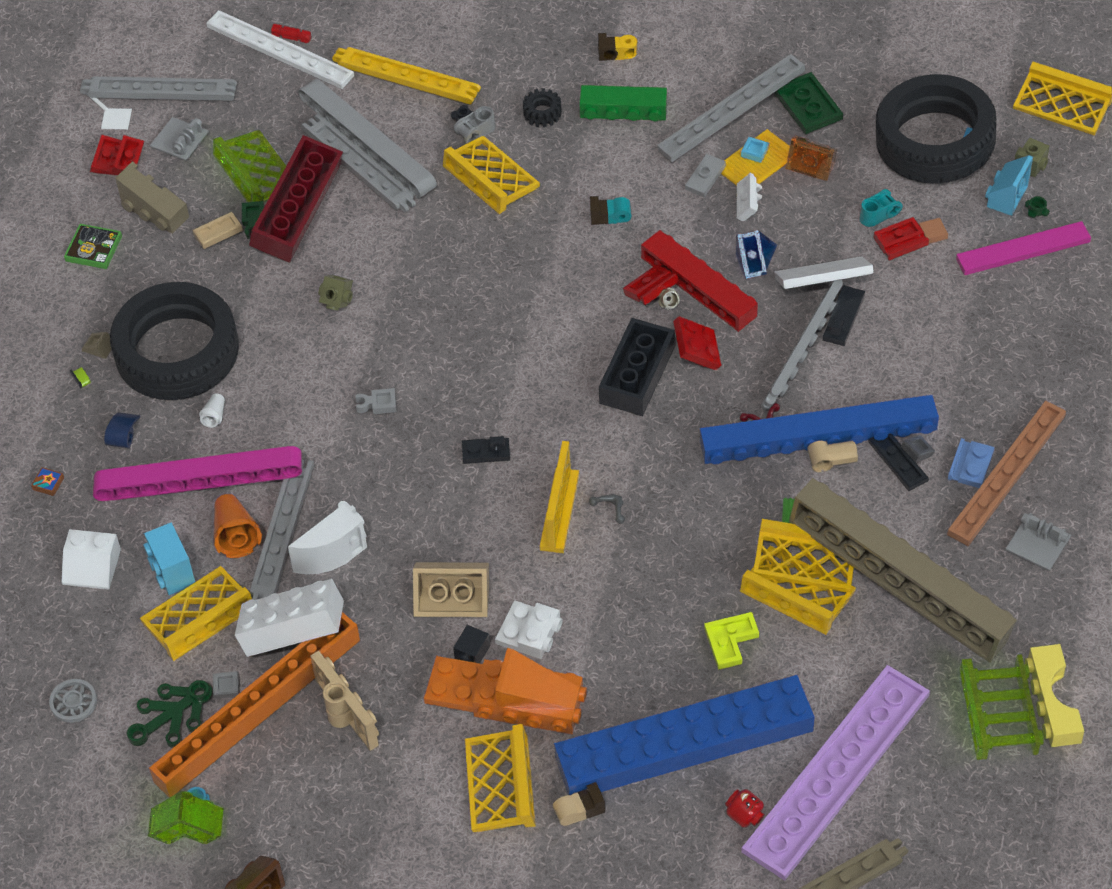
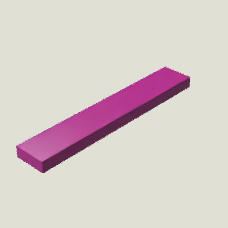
M1080 221L956 254V260L965 276L1090 243L1091 236L1083 222Z

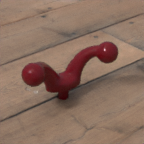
M774 403L770 407L766 419L773 418V413L780 410L778 403ZM742 413L739 417L742 422L748 421V418L752 420L761 419L754 414Z

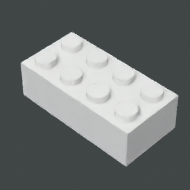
M333 579L317 581L304 587H295L286 592L274 593L257 600H249L241 605L235 636L246 656L249 657L334 634L339 631L344 600Z

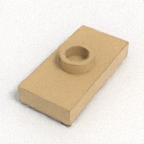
M230 212L194 229L193 234L202 248L206 249L242 232L243 229L235 215Z

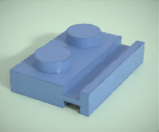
M961 438L948 480H956L958 483L980 488L984 483L995 447L974 441L969 443Z

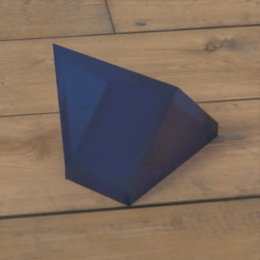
M759 230L736 234V257L745 279L766 275L767 268L777 247L776 243Z

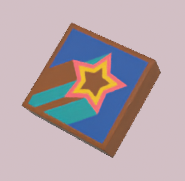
M42 467L31 487L34 491L54 496L64 479L63 473Z

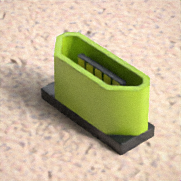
M82 367L75 371L70 370L71 376L80 389L91 383Z

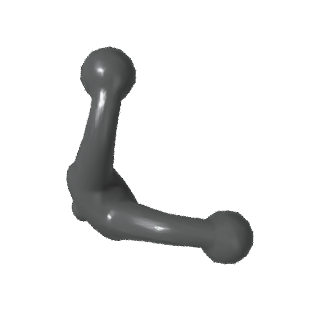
M611 494L597 498L590 497L589 504L592 506L602 501L613 503L616 510V522L622 524L625 521V517L621 514L622 496Z

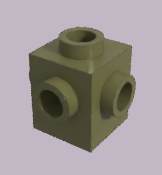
M1029 138L1023 148H1018L1015 159L1028 155L1032 156L1030 176L1036 177L1040 170H1045L1048 164L1050 146Z
M333 274L324 276L323 283H321L318 291L320 296L319 302L326 304V308L331 310L347 307L353 297V292L351 291L353 280Z

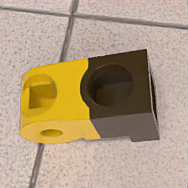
M598 33L599 61L634 58L637 55V38L633 35L607 37L606 33Z

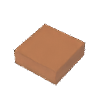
M940 218L919 223L925 237L929 238V244L948 239V232Z

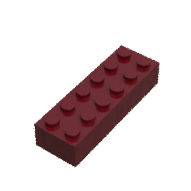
M305 135L302 136L252 229L249 246L286 262H291L340 168L343 151Z

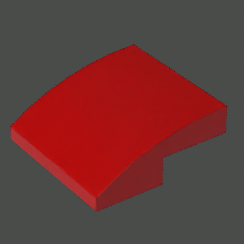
M101 134L90 172L119 175L132 161L138 164L144 141L123 135L122 140Z

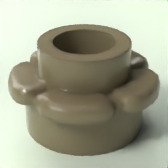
M670 287L666 290L663 289L658 296L660 307L667 310L675 308L680 301L676 290Z

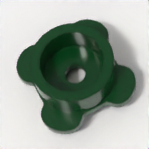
M1035 196L1025 202V207L1028 208V216L1031 218L1041 215L1048 216L1050 210L1047 209V201L1043 197Z

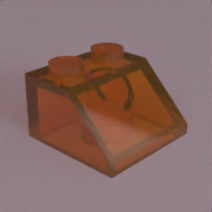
M794 136L791 139L785 169L827 181L835 163L838 149Z

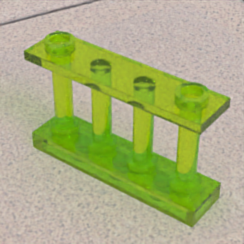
M1022 654L1017 655L1015 667L978 670L973 668L972 659L961 660L960 677L977 760L987 759L988 752L992 750V747L1031 744L1033 755H1038L1040 745L1044 744L1043 732L1038 730L1027 680L1030 676L1029 666L1024 664ZM1017 677L1019 689L982 692V690H978L977 683H979V680ZM1021 699L1024 710L987 714L982 712L981 705L984 702ZM1026 721L1028 729L1026 734L991 737V734L986 733L985 727H988V724Z

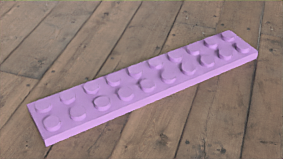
M887 665L743 845L742 853L785 881L926 701L930 690Z

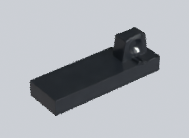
M843 285L836 302L837 304L823 334L822 341L845 346L865 297L864 290Z

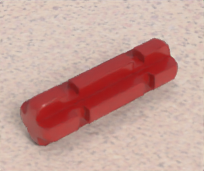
M273 24L271 28V34L280 37L281 35L282 38L294 41L300 40L303 43H309L312 37L310 31H301V29L294 27H282L280 24Z

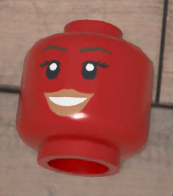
M737 789L725 803V806H727L726 814L742 828H746L751 824L757 826L765 815L761 812L764 808L763 801L748 789L742 791Z

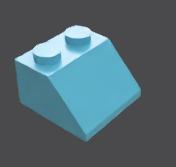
M1028 155L1007 162L1001 171H997L994 185L988 187L985 198H988V208L1011 216L1013 215L1029 185L1032 156Z

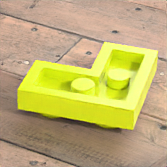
M752 612L704 623V630L718 670L742 664V656L737 643L759 638V630Z

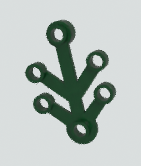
M196 680L189 687L171 686L167 683L161 684L157 689L160 699L168 700L172 696L184 698L178 702L155 701L148 698L138 700L137 709L139 713L148 714L151 711H162L163 713L145 725L139 723L131 725L127 729L129 742L134 746L145 744L148 740V735L171 720L170 730L165 739L167 745L174 748L182 741L180 729L185 709L192 705L191 717L186 721L189 732L192 733L200 724L202 725L200 720L202 707L212 697L211 686L203 680ZM165 689L169 690L167 694L161 693ZM199 691H203V692H204V693L201 694V695H196V693L199 692ZM149 704L147 708H141V705ZM193 722L198 723L196 727L190 726V724ZM136 735H143L141 738L134 739ZM171 737H178L174 742L169 741Z

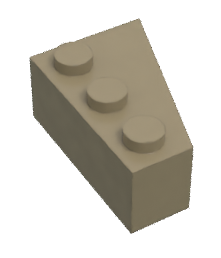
M132 161L115 178L122 207L128 212L132 211L138 214L142 220L154 223L160 230H166L173 234L189 218L186 203L166 187L161 189L152 182L154 178L149 174L144 176L137 170L138 165Z

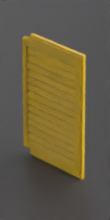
M766 129L755 137V139L769 142V149L762 162L741 157L742 147L724 160L726 161V167L721 174L737 186L738 182L749 173H752L756 177V183L760 184L797 156L793 153L795 150Z

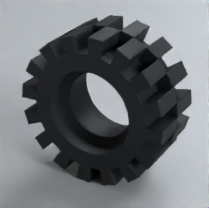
M541 88L542 91L540 92L538 89H534V93L530 91L523 100V115L526 122L529 121L530 125L535 123L536 127L543 124V128L547 127L548 123L550 126L554 125L553 121L557 123L559 118H561L560 96L558 97L556 92L552 94L551 89L548 92H545V88ZM542 105L550 107L546 110L535 109Z

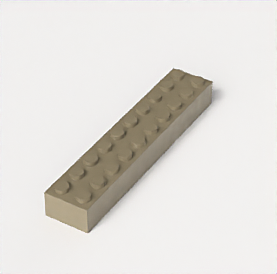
M812 478L797 494L789 520L790 523L795 524L810 534L814 540L991 663L1006 645L1017 621L1010 612L996 606L987 596L973 590L967 582L953 576L947 568L939 566L930 560L928 555L917 551L905 539L897 537L885 525L874 521L865 511L851 505L845 497L831 491L823 482H818Z

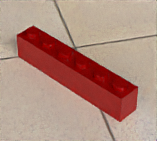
M659 230L641 244V258L652 267L659 265L671 271V274L676 273L679 282L676 283L677 286L738 332L757 317L758 303L752 296L745 294L736 284L729 282L720 272L709 267L704 260L698 259L688 248L678 244L672 236L666 235Z

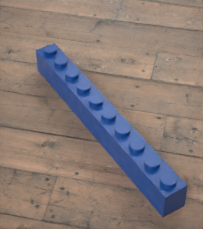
M933 395L700 428V445L705 464H720L723 461L729 460L742 461L750 457H767L770 454H790L793 451L807 450L808 446L816 441H825L828 445L854 441L855 444H859L872 437L878 441L884 440L890 433L893 436L906 437L915 433L928 434L937 430L939 415Z

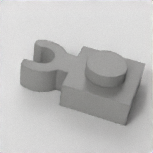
M395 388L371 390L372 396H367L366 394L355 395L356 403H363L356 405L357 413H365L369 409H373V414L397 412Z

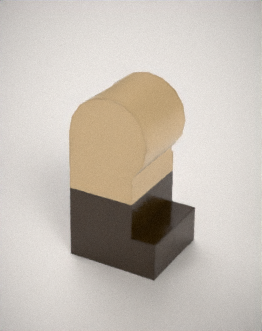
M596 782L586 785L587 789L563 796L553 803V808L561 825L567 826L605 813V801Z

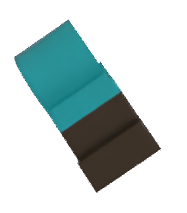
M590 196L591 225L617 224L630 221L632 217L630 200L625 197L599 200V196Z

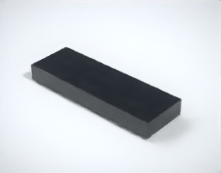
M888 434L886 439L880 441L875 440L874 437L868 439L869 444L908 491L929 481V477L901 448V444L893 434Z

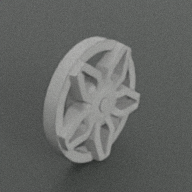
M70 679L60 683L52 691L49 699L53 715L57 719L69 723L80 722L87 718L94 711L97 704V695L93 686L81 679ZM74 685L70 691L63 690L66 687ZM84 687H86L92 693V695L84 694ZM55 698L60 702L56 709L54 707ZM85 699L92 700L89 702H84ZM64 707L66 708L64 711H62V712L59 713V711H60L62 708H64ZM79 709L80 714L76 715L75 711Z

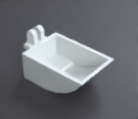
M346 501L339 502L338 509L288 546L293 573L320 574L332 571L345 565L367 548V535L363 526L364 520L356 512L353 505L350 506Z

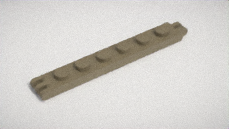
M899 838L891 842L885 839L799 889H858L901 864L903 861L901 857L905 856L909 851L905 846L899 848L902 845V841Z

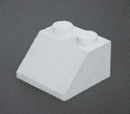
M69 529L63 548L62 585L109 590L121 551L117 535Z

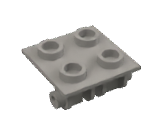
M172 117L151 143L150 147L187 161L209 130L202 128V121L198 118L191 119L187 123Z
M1024 513L1021 519L1022 524L1005 550L1050 571L1071 538V534L1067 533L1066 529L1062 530L1053 526L1051 522L1047 524L1045 519L1041 521L1033 516L1032 513Z

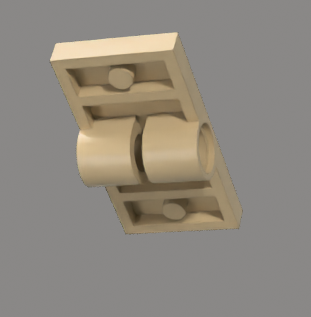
M320 651L310 655L315 680L323 690L329 723L336 728H343L350 724L370 751L379 746L377 739L379 732L375 726L377 720L371 710L368 709L366 711L363 708L360 696L356 692L352 693L349 690L347 680L342 674L338 675L334 671L335 666L329 657L324 658Z

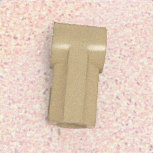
M816 441L807 448L815 472H822L821 470L828 471L833 465L858 461L857 447L854 441L829 445L825 441Z

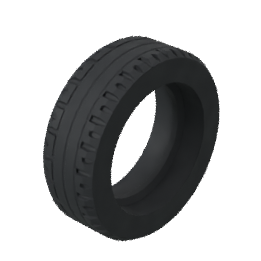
M930 74L904 81L883 98L877 109L876 146L878 153L889 168L913 181L941 184L965 178L980 169L989 160L994 151L997 122L995 106L981 88L960 77ZM926 113L955 115L968 122L973 128L969 134L960 140L943 145L918 143L907 138L899 131V128L908 120Z
M168 282L140 291L121 307L110 329V346L121 378L136 392L160 400H182L207 392L229 374L238 355L239 340L230 307L217 293L194 283ZM192 319L206 324L213 331L210 342L203 350L182 361L171 363L155 362L142 357L136 351L139 340L149 329L168 320Z

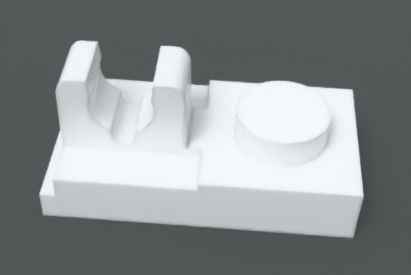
M749 173L737 183V219L741 221L747 220L756 213L758 209L757 201L762 198V195L757 193L762 189V186L756 183V177L752 173Z

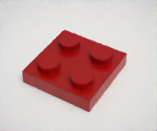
M678 316L673 323L680 358L717 370L722 365L714 329Z

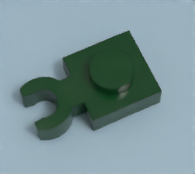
M264 201L242 203V224L246 226L245 235L247 239H250V233L265 207Z

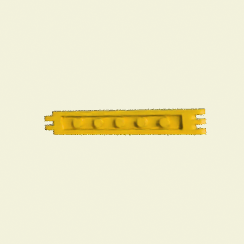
M347 47V49L338 48L332 57L334 62L349 70L466 104H472L481 89L479 84L351 47Z

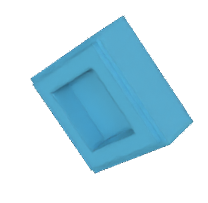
M748 137L741 151V157L761 163L769 149V142Z

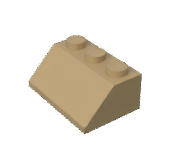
M415 563L413 567L414 617H487L489 563Z

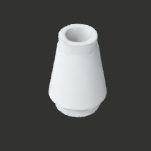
M213 394L200 411V421L204 426L213 428L221 423L225 401L222 395Z

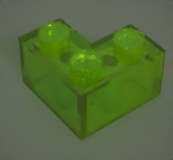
M181 791L151 808L148 837L171 844L185 836L202 844H208L221 837L224 808L214 805L209 800L195 797L190 792Z

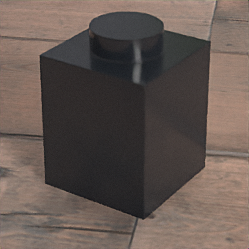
M466 625L453 647L454 658L481 663L490 647L489 633Z

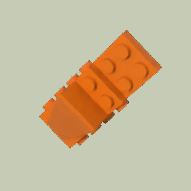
M507 648L504 661L484 659L483 664L436 656L424 696V703L474 712V717L517 725L523 724V726L573 734L575 723L579 724L581 709L579 707L580 703L585 701L587 687H583V677L574 673L553 672L514 649Z

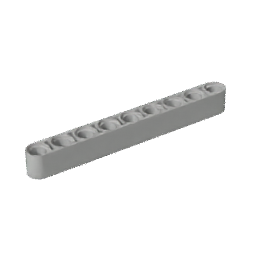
M314 79L298 90L299 96L304 103L317 114L320 113L324 119L331 125H334L344 136H347L351 142L358 148H361L364 153L384 170L389 171L388 173L398 182L403 183L402 185L417 199H420L437 187L435 178L428 170L319 79Z

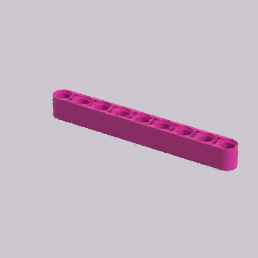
M286 446L100 470L94 474L93 497L98 501H111L294 478L302 473V453L298 447Z

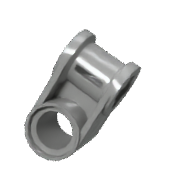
M488 106L479 107L455 123V133L461 135L466 144L481 136L492 133L496 128L494 111Z

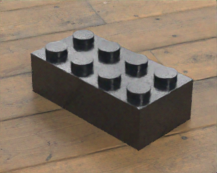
M631 318L599 385V404L643 416L675 348V330Z

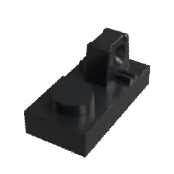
M490 436L489 439L462 440L463 464L510 461L509 438Z

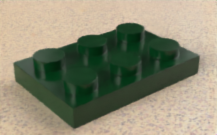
M812 72L794 78L774 92L804 134L843 120V112Z

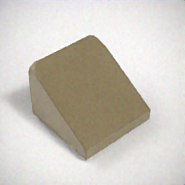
M108 332L92 333L84 344L82 352L106 359L112 350L110 334Z

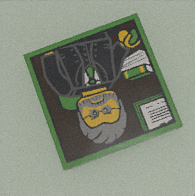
M79 224L64 255L65 262L107 269L122 238L121 231Z

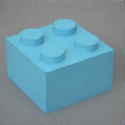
M172 522L144 533L147 543L143 544L148 556L147 560L152 571L156 573V579L161 589L166 588L168 595H172L195 583L190 560Z

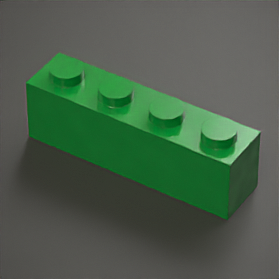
M581 85L580 118L666 121L667 88Z

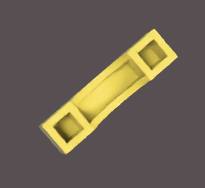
M1055 644L1030 648L1029 656L1025 658V667L1027 673L1032 674V693L1038 696L1037 712L1039 717L1043 716L1044 724L1042 725L1044 738L1049 739L1051 747L1081 744L1084 728L1079 710L1062 704L1052 691V685L1064 677L1066 668L1061 645Z

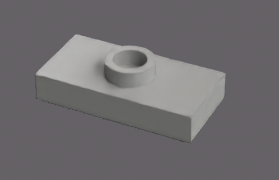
M706 154L686 183L685 189L705 198L726 167V161Z

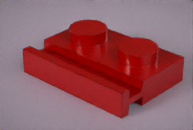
M914 217L875 231L873 236L883 253H886L888 256V260L929 245V238L925 237L924 231Z
M655 265L626 285L623 290L625 296L638 302L642 301L646 305L658 297L663 289L666 290L678 283L679 279L676 273L671 274V271Z

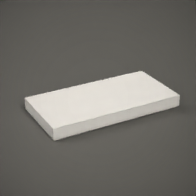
M862 256L774 271L775 280L785 289L874 273L873 265Z

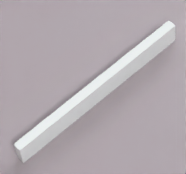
M218 10L206 23L208 28L338 88L343 89L354 77V71Z

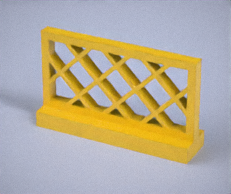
M1032 62L1029 74L1015 100L1013 109L1095 135L1108 107L1112 103V87ZM1031 81L1040 83L1042 88L1032 91L1029 84ZM1056 88L1062 92L1061 95L1052 98L1049 90ZM1045 92L1048 99L1038 103L1035 95ZM1077 95L1083 101L1072 104L1069 97ZM1031 97L1034 103L1030 106L1020 104L1022 100ZM1065 99L1068 106L1058 109L1055 102ZM1094 102L1104 104L1102 108L1095 111L1090 106ZM1052 105L1053 112L1046 113L1041 109L1043 106ZM1086 106L1089 113L1079 116L1076 109ZM1072 111L1075 118L1067 120L1061 114ZM1092 117L1095 124L1091 128L1085 126L1082 121Z
M481 136L455 150L452 147L444 150L443 167L498 214L505 211L506 205L540 187L539 181L485 136ZM483 144L488 148V150H480L475 148ZM461 155H472V159L464 158ZM474 155L485 156L487 161L474 159ZM489 158H500L502 162L489 161ZM474 166L486 167V171L478 170ZM488 167L500 168L501 172L488 171ZM504 169H513L517 173L510 174L503 173ZM489 178L500 179V183L492 182ZM503 179L516 181L515 184L502 183ZM518 181H527L530 184L527 186L518 185ZM503 190H511L515 192L508 195Z
M562 441L540 542V551L564 553L579 479V470L571 469L569 441Z
M762 519L753 569L754 573L764 578L850 592L854 567L847 562L841 565L835 558L836 554L814 540L810 534L795 524ZM763 540L774 542L778 547L768 552L763 546ZM790 545L798 546L801 552L792 556L786 548ZM815 549L821 550L826 556L817 561L810 552ZM780 551L788 558V560L781 564L773 558ZM806 555L813 564L803 568L797 560ZM767 559L774 566L769 571L759 569V564ZM830 559L837 568L828 573L821 564ZM792 563L799 572L791 575L787 574L783 568ZM817 568L823 576L819 579H814L809 576L808 572ZM841 572L847 579L846 584L835 582L832 576Z
M770 545L767 549L768 552L775 549V547ZM782 551L774 555L781 559V563L788 560ZM768 559L759 564V569L769 571L774 568ZM799 559L797 560L803 568L809 566V564ZM791 563L783 569L787 574H791L789 568H794L795 566ZM754 566L751 570L747 569L743 574L740 588L741 593L825 635L830 630L832 622L856 590V587L851 585L850 592H846L845 595L834 596L832 589L816 586L796 588L795 583L790 582L791 589H786L778 585V583H785L784 581L764 578L754 573ZM817 568L808 572L811 578H821L823 576ZM832 576L835 582L846 584V582ZM827 591L829 597L818 599L815 592ZM810 593L812 600H808L799 594ZM832 604L834 610L830 611L820 605Z
M220 566L140 617V620L167 650L171 659L175 661L238 620L242 603L252 600V597L245 587L242 588ZM222 576L224 578L223 584H212V581L217 577ZM197 590L204 591L202 598L192 597V594ZM221 591L219 598H208L209 592ZM226 591H236L230 597L224 598ZM176 604H184L182 611H171V609ZM189 604H200L199 611H188ZM206 604H217L210 610L204 611ZM155 617H163L162 624H151L149 621ZM169 617H180L178 624H167ZM186 617L196 618L190 623L184 624ZM165 631H176L167 638L163 637Z
M523 724L513 725V730L465 739L472 832H482L524 824L525 827L536 826L528 735ZM510 739V746L504 753L496 748L501 740ZM483 744L487 748L479 757L472 753L473 745ZM492 751L500 756L493 766L484 761ZM505 760L512 764V768L506 775L497 770ZM480 764L489 769L481 780L474 776V771ZM495 773L502 780L493 789L486 782ZM507 782L514 786V791L508 798L499 793ZM482 787L491 792L483 802L475 797V794ZM495 796L504 801L496 812L488 807V804ZM510 805L516 809L517 817L505 819L501 814ZM483 810L492 814V817L487 822L477 823V817Z

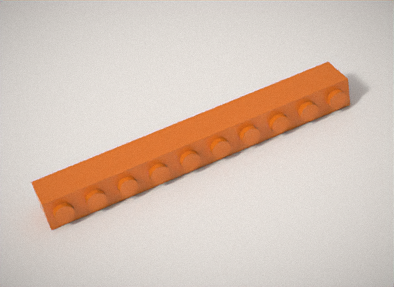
M342 612L337 633L301 642L149 767L153 782L169 798L173 797L315 679L310 655L320 651L324 658L329 657L334 663L360 641L357 624Z

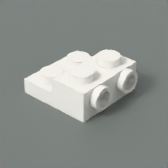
M514 600L496 636L495 644L542 659L544 652H549L551 649L554 632L558 633L561 628L562 618H560V610L540 603H536L535 607Z

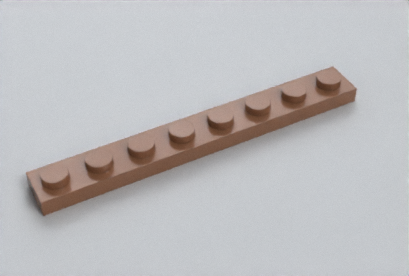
M1048 401L1042 404L950 526L947 533L948 536L966 546L971 544L1065 418L1066 411Z

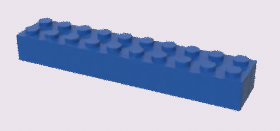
M794 675L554 743L555 759L568 795L587 789L586 785L594 782L597 783L600 792L813 732L815 717L798 675Z

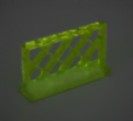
M257 130L225 141L222 137L213 139V156L247 202H257L269 199L286 165L262 132ZM256 138L260 141L259 145L249 143V141ZM232 146L242 147L240 151L230 149ZM247 148L255 150L256 153L255 155L249 153H244V151ZM260 152L268 153L270 158L261 157L259 154ZM240 159L251 160L250 165L241 163ZM259 162L266 164L265 168L254 166V164ZM270 165H271V166L279 167V168H280V172H276V171H272V170H268V169H269V167H270ZM254 172L262 175L259 179L251 177L250 173ZM265 176L276 178V180L272 182L264 180ZM262 185L270 187L272 189L266 192H262L260 187Z

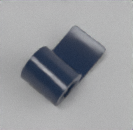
M116 413L105 430V445L130 448L134 436L133 425L140 418V415Z

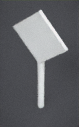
M91 98L104 110L101 129L128 130L132 109L107 108L97 98Z

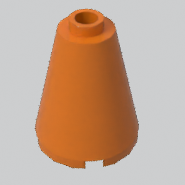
M221 495L214 504L213 542L217 552L226 554L228 558H240L251 554L253 548L261 543L262 533L260 527L235 495Z

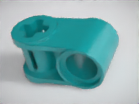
M884 189L862 201L860 222L864 226L873 227L888 218L898 215L903 208V204L900 201H896L888 189Z

